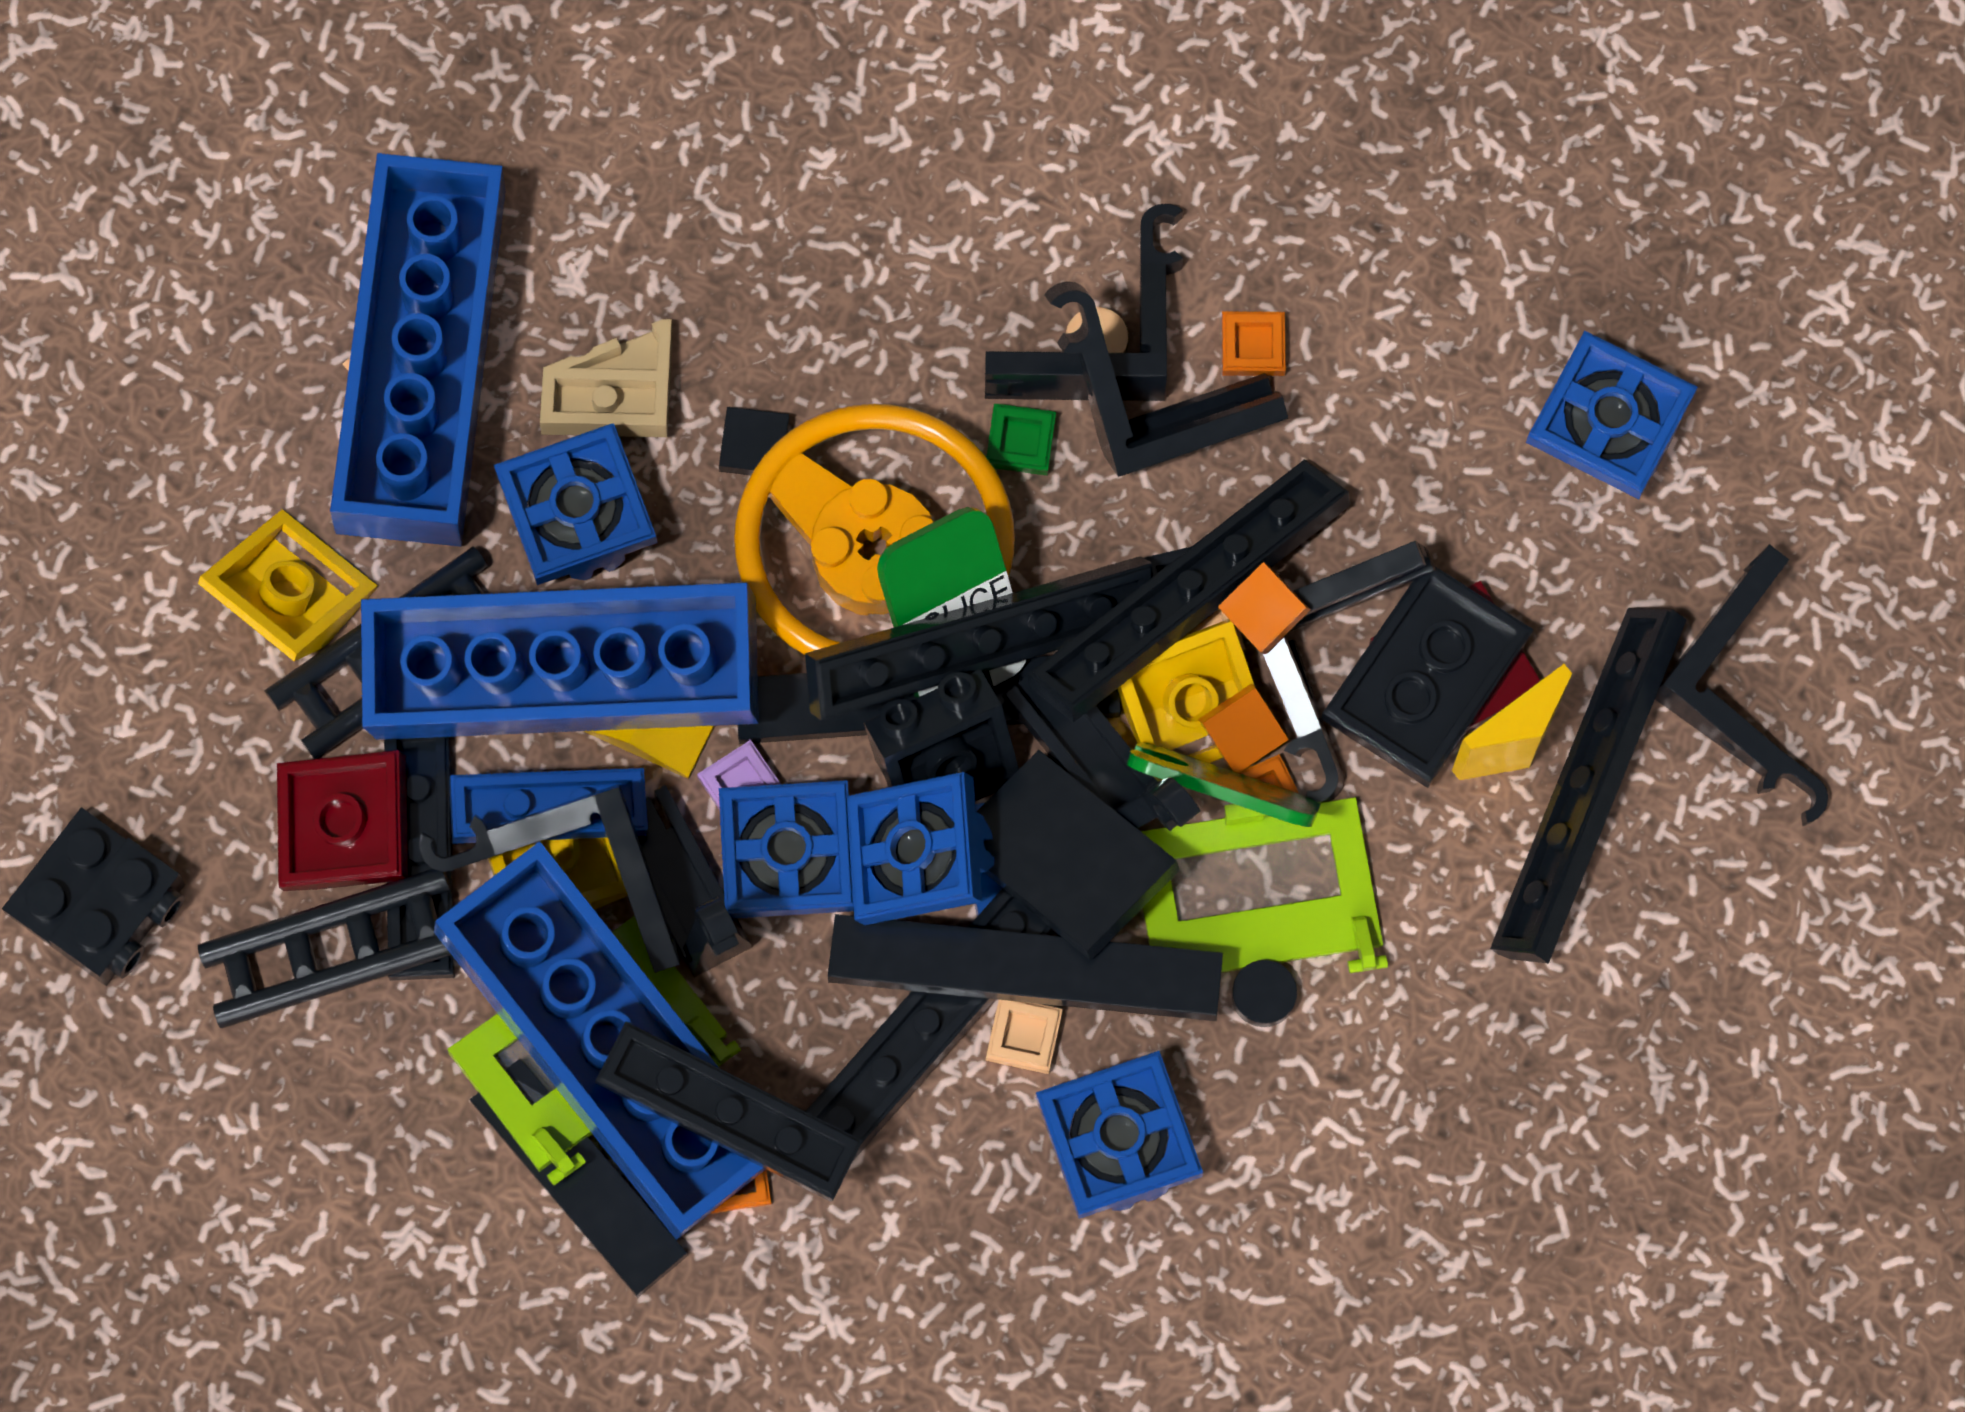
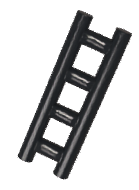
M473 546L399 598L446 596L450 592L454 595L485 594L473 577L487 568L488 565L479 551ZM361 624L264 690L278 711L295 700L316 728V730L301 739L302 744L313 759L320 758L363 728L362 698L339 714H336L316 687L317 684L346 664L349 665L362 683Z
M435 869L427 870L198 944V953L204 968L207 969L224 963L233 998L213 1004L214 1015L221 1029L450 956V952L434 933L435 921L438 917L432 899L434 895L451 890L447 872ZM407 904L417 939L380 951L371 916ZM346 924L355 959L318 970L309 935ZM285 943L294 979L257 990L248 955Z

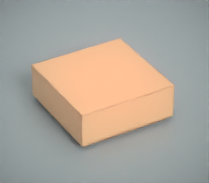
M998 1000L986 1061L1049 1074L1063 1009L1037 1003Z

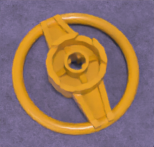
M888 404L853 405L820 414L803 422L783 436L763 456L752 472L739 502L735 520L734 545L742 583H748L756 597V611L777 636L803 655L807 652L840 643L814 632L796 619L781 603L768 581L760 551V526L768 497L811 545L812 563L820 587L837 605L858 615H884L889 613L877 570L881 555L875 554L870 560L863 558L864 545L862 543L866 540L874 542L879 538L886 541L887 548L892 543L934 522L930 512L914 495L893 485L881 484L874 479L860 480L852 487L802 454L814 445L843 433L868 429L903 432L934 444L956 460L972 479L982 498L986 514L993 523L1009 578L1015 545L1014 519L1010 501L1001 479L987 457L959 430L932 415L907 407Z

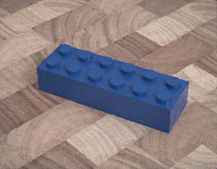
M377 153L330 514L336 534L462 547L506 194L503 167L500 165Z
M748 583L361 599L362 727L376 740L759 724L756 597Z
M540 841L435 921V935L676 1240L766 1170L595 1083L625 1022L716 1067L718 1066Z

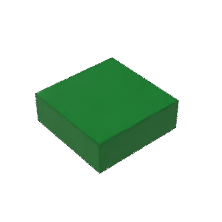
M994 403L986 455L994 469L1048 476L1056 412Z

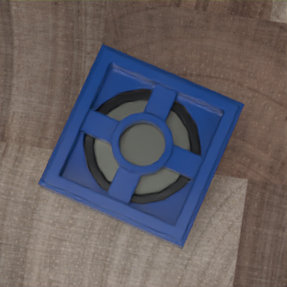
M1584 331L1534 423L1526 443L1639 500L1651 476L1656 472L1698 387ZM1593 373H1596V374H1594V375H1592V376H1590V377H1588V378H1586V379L1580 381L1581 379H1583V378H1585V377H1587V376H1589V375H1591V374H1593Z
M614 423L494 465L497 478L537 585L570 574L571 579L587 580L592 577L594 570L604 567L608 572L613 571L625 560V554L657 543L655 531Z
M965 772L847 796L855 921L863 925H869L982 902L980 874L987 872L995 864L994 857L984 847V841L992 840L993 836L984 817L976 812L974 780L972 776Z
M848 780L719 788L724 903L729 915L736 919L854 911L847 796H849Z
M1160 1051L1036 1092L1035 1098L1078 1219L1110 1208L1112 1211L1130 1209L1138 1201L1146 1200L1150 1202L1167 1193L1169 1188L1203 1177L1202 1167ZM1126 1088L1138 1090V1091H1141L1142 1093L1137 1092V1091H1133V1090H1129V1089H1126Z

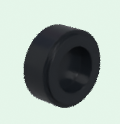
M1269 960L1255 961L1246 965L1237 974L1232 987V1003L1237 1014L1245 1022L1257 1027L1275 1026L1283 1022L1294 1008L1297 999L1296 982L1292 974L1281 964Z

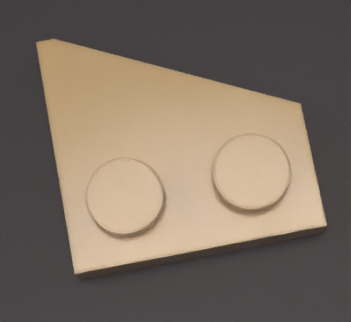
M672 319L656 321L652 323V332L619 344L617 338L593 347L586 355L580 357L570 356L543 367L540 411L541 435H581L614 423L618 436L667 437Z

